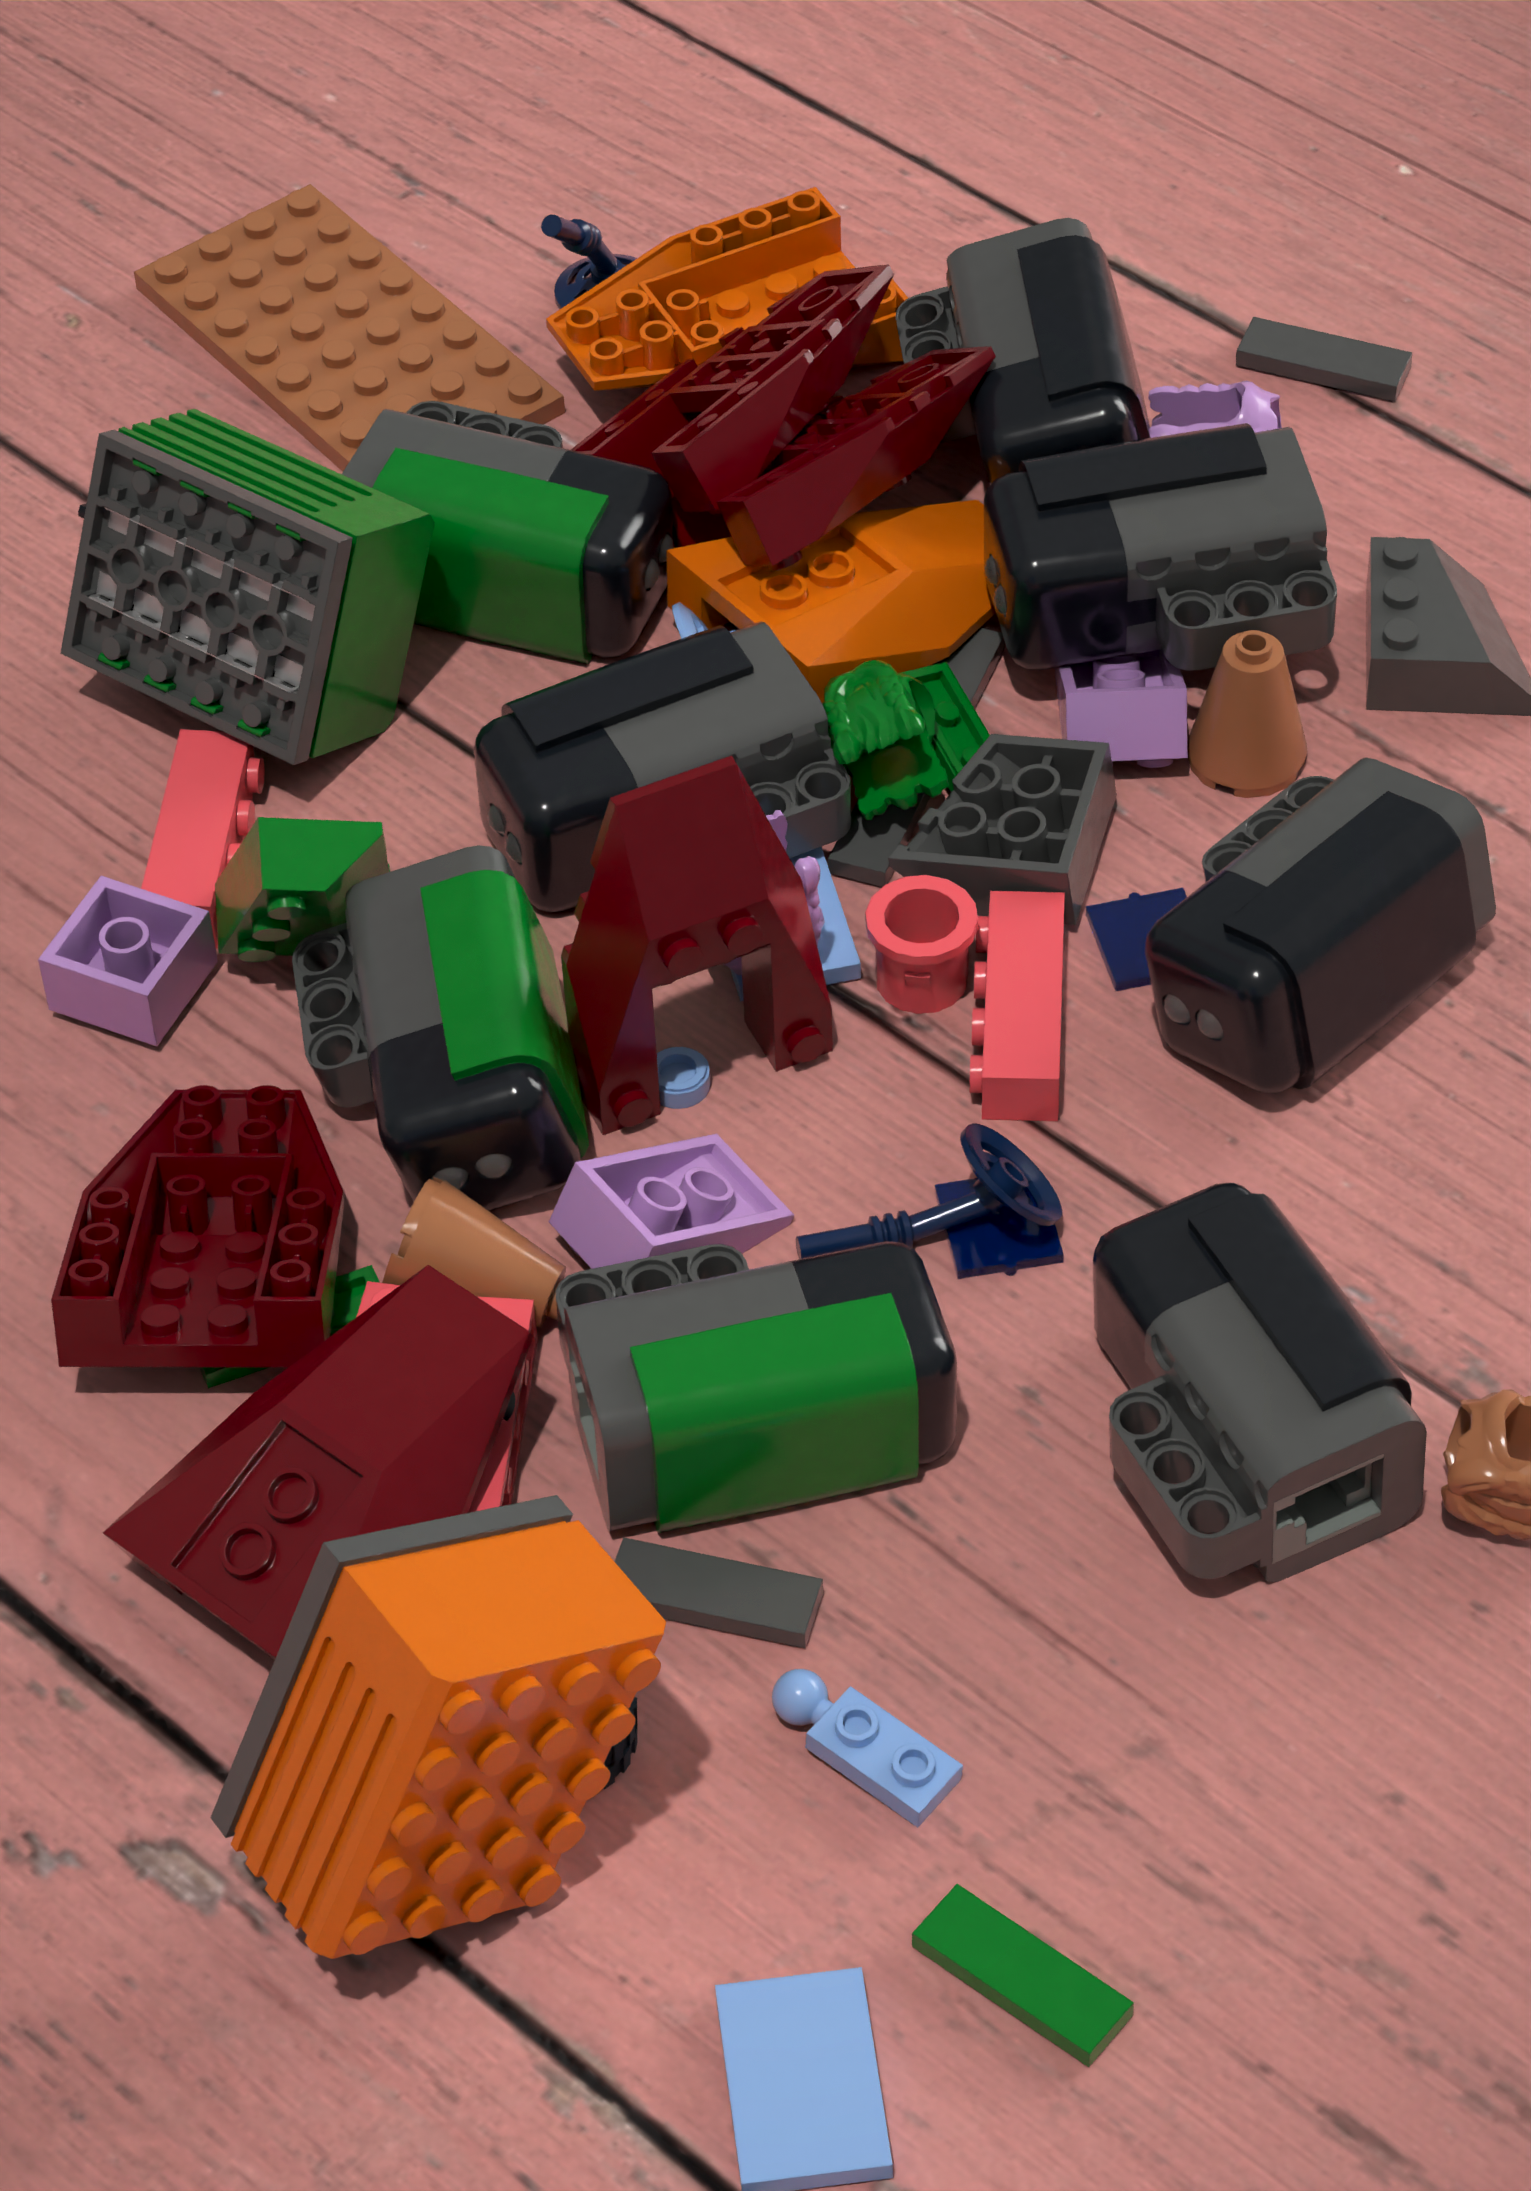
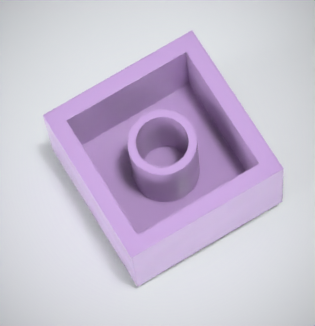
M100 876L39 957L38 962L49 1010L158 1046L218 960L208 910Z

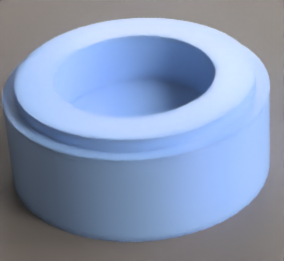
M671 1047L657 1053L660 1105L673 1109L688 1108L698 1104L707 1096L710 1090V1068L707 1059L701 1053L687 1047Z

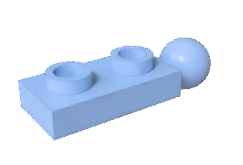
M790 1670L776 1681L772 1691V1704L779 1717L792 1725L814 1724L806 1733L805 1748L917 1828L961 1780L963 1770L961 1763L850 1686L835 1703H832L828 1700V1690L824 1681L810 1670Z

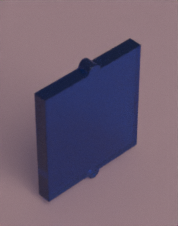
M1184 888L1142 896L1139 893L1133 892L1126 899L1086 906L1087 920L1115 992L1151 985L1144 952L1146 935L1156 921L1187 897Z
M978 1178L936 1184L935 1195L938 1205L975 1192L973 1185ZM1026 1187L1024 1191L1028 1197V1204L1038 1208L1033 1195ZM1005 1208L1000 1213L992 1211L989 1215L945 1230L957 1279L1001 1272L1008 1276H1014L1019 1269L1063 1263L1064 1260L1055 1224L1043 1226L1020 1217L1008 1208Z

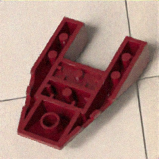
M890 265L824 271L768 307L767 311L770 315L756 326H749L745 330L743 327L735 328L718 339L722 348L706 361L699 364V366H697L694 359H687L571 450L649 467L663 475L684 512L709 511L712 515L720 514L721 511L717 501L754 481L816 414L826 408L828 405L827 401L844 384L893 278L894 273Z
M992 346L932 350L870 380L872 385L855 395H848L844 398L843 396H836L828 400L826 408L816 414L754 481L717 501L721 511L720 514L712 515L709 511L684 512L670 488L672 494L674 548L732 537L745 566H769L770 571H777L798 562L803 557L801 549L819 540L885 491L895 489L907 483L912 478L910 473L929 460L996 356Z
M728 756L611 797L590 860L595 869L589 891L580 894L574 912L579 921L574 941L564 946L561 954L567 1028L573 1047L581 1098L602 1135L625 1127L636 1126L649 1118L661 1114L652 989L658 986L671 984L683 977L717 965L729 963L741 957L744 1022L774 1070L777 1072L799 1063L810 1062L818 1056L833 1051L832 1008L802 880L733 757Z

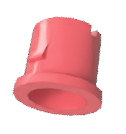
M930 875L906 876L885 884L871 897L865 912L867 936L875 946L878 991L889 1004L899 1010L916 1014L935 1013L954 1005L964 995L967 987L969 946L972 944L978 929L976 903L964 888L948 879Z

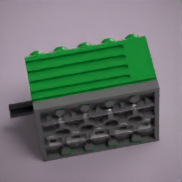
M196 409L187 410V415L181 413L169 415V420L162 417L153 419L150 425L144 422L133 424L132 430L122 427L118 431L110 430L99 433L87 503L80 505L78 510V516L84 518L60 654L292 765L307 761L309 757L315 758L385 732L395 715L435 524L431 515Z

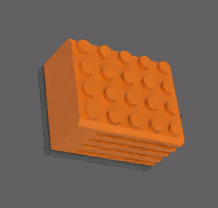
M557 1495L323 1542L210 1817L225 1838L234 1836L231 1846L236 1852L243 1851L248 1857L245 1862L247 1867L255 1877L262 1876L267 1882L266 1892L275 1903H283L287 1909L285 1917L295 1930L302 1928L307 1935L304 1942L312 1952L330 1959L349 1954H365L378 1946L410 1937L423 1938L439 1929L468 1921L480 1922L491 1915L526 1905L529 1907L538 1906L550 1899L558 1890L561 1884V1877L555 1871V1867L561 1854L574 1847L585 1833L586 1826L579 1818L586 1801L596 1796L610 1779V1771L604 1765L611 1747L625 1739L635 1725V1716L629 1710L636 1693L647 1687L660 1672L661 1662L654 1654L663 1637L666 1621L579 1520L570 1522L573 1513Z

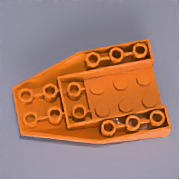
M816 187L755 208L746 209L729 217L699 225L694 229L670 236L546 318V326L594 391L651 387L687 359H694L697 366H699V364L706 361L722 348L718 339L735 328L743 327L745 330L749 326H756L770 315L767 311L768 307L824 271L855 268L841 251V216ZM893 279L887 288L851 368L904 362L896 323V311L900 304L907 300L908 297Z
M979 500L855 513L819 540L801 549L803 557L798 562L777 571H770L769 566H745L732 537L666 550L667 603L670 609H672V605L681 602L693 611L708 629L719 625L722 626L729 622L739 629L761 621L765 622L811 685L821 703L824 702V688L831 678L851 671L865 661L881 660L891 664L897 673L930 666L949 657L996 613L984 576V504Z

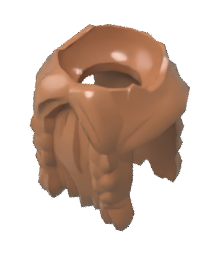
M1509 1389L1490 1393L1482 1399L1460 1400L1461 1405L1458 1408V1415L1449 1436L1446 1450L1443 1453L1448 1468V1484L1441 1487L1445 1509L1460 1521L1485 1528L1494 1535H1509L1518 1540L1531 1539V1396L1524 1397Z

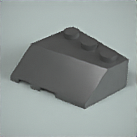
M1371 537L1366 585V710L1531 716V677L1484 584L1430 539Z
M991 734L952 780L954 790L938 809L930 807L918 821L920 831L907 846L899 844L888 857L889 866L903 877L930 875L952 881L964 888L974 900L978 916H989L990 891L1065 892L1064 924L1076 925L1117 795L1109 743Z

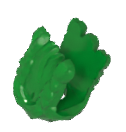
M881 660L865 661L853 670L829 680L824 688V702L822 705L828 718V736L831 738V749L833 750L835 760L839 764H843L848 774L852 777L855 796L858 798L859 810L864 819L872 820L874 815L885 814L890 804L902 810L917 806L918 793H925L933 798L949 787L946 769L942 767L941 761L931 744L935 734L933 698L929 689L920 680L910 675L897 673L891 664Z

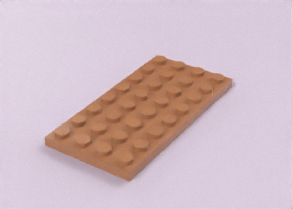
M311 184L295 190L289 195L134 271L137 290L342 471L345 470L379 414L385 409L406 413L412 406L420 402L439 401L538 424H545L565 413L564 396Z

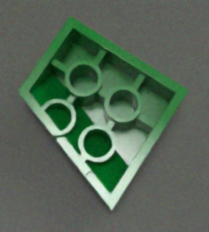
M258 817L215 883L219 954H238V958L246 962H264L273 959L275 956H293L297 945L305 937L315 932L347 923L345 915L347 908L346 892L353 885L363 880L391 872L387 861V848L382 822Z

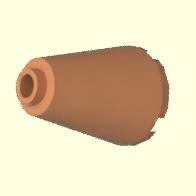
M1249 630L1240 632L1226 641L1188 738L1187 754L1191 771L1204 785L1214 790L1216 783L1234 788V796L1236 797L1270 796L1292 784L1297 779V772L1302 765H1305L1307 743L1284 649L1278 639L1262 631Z
M434 1176L433 1180L429 1178L416 1197L400 1231V1233L404 1234L398 1255L391 1254L382 1283L401 1285L421 1269L430 1265L475 1296L534 1300L536 1327H542L547 1317L558 1320L556 1289L564 1279L566 1266L446 1180L443 1181Z

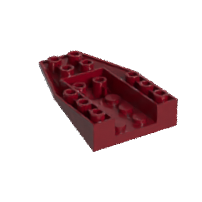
M208 1085L194 1086L187 1090L175 1089L83 1190L51 1299L59 1367L288 1368L330 1337L344 1194L301 1090H282L271 1085L258 1086L250 1090H218Z
M427 1265L255 1391L112 1523L103 1534L137 1564L180 1595L183 1593L263 1650L275 1661L323 1542L468 1513L533 1335L509 1317L430 1265Z

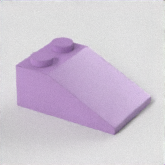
M1163 650L1054 668L1062 739L1109 743L1112 766L1113 761L1137 760V764L1140 766L1158 768L1171 765L1173 759L1188 758L1187 687L1180 669L1167 661Z
M712 1134L575 1162L549 1223L565 1239L571 1249L591 1269L712 1244L731 1246L744 1253L789 1226L794 1214L718 1134Z

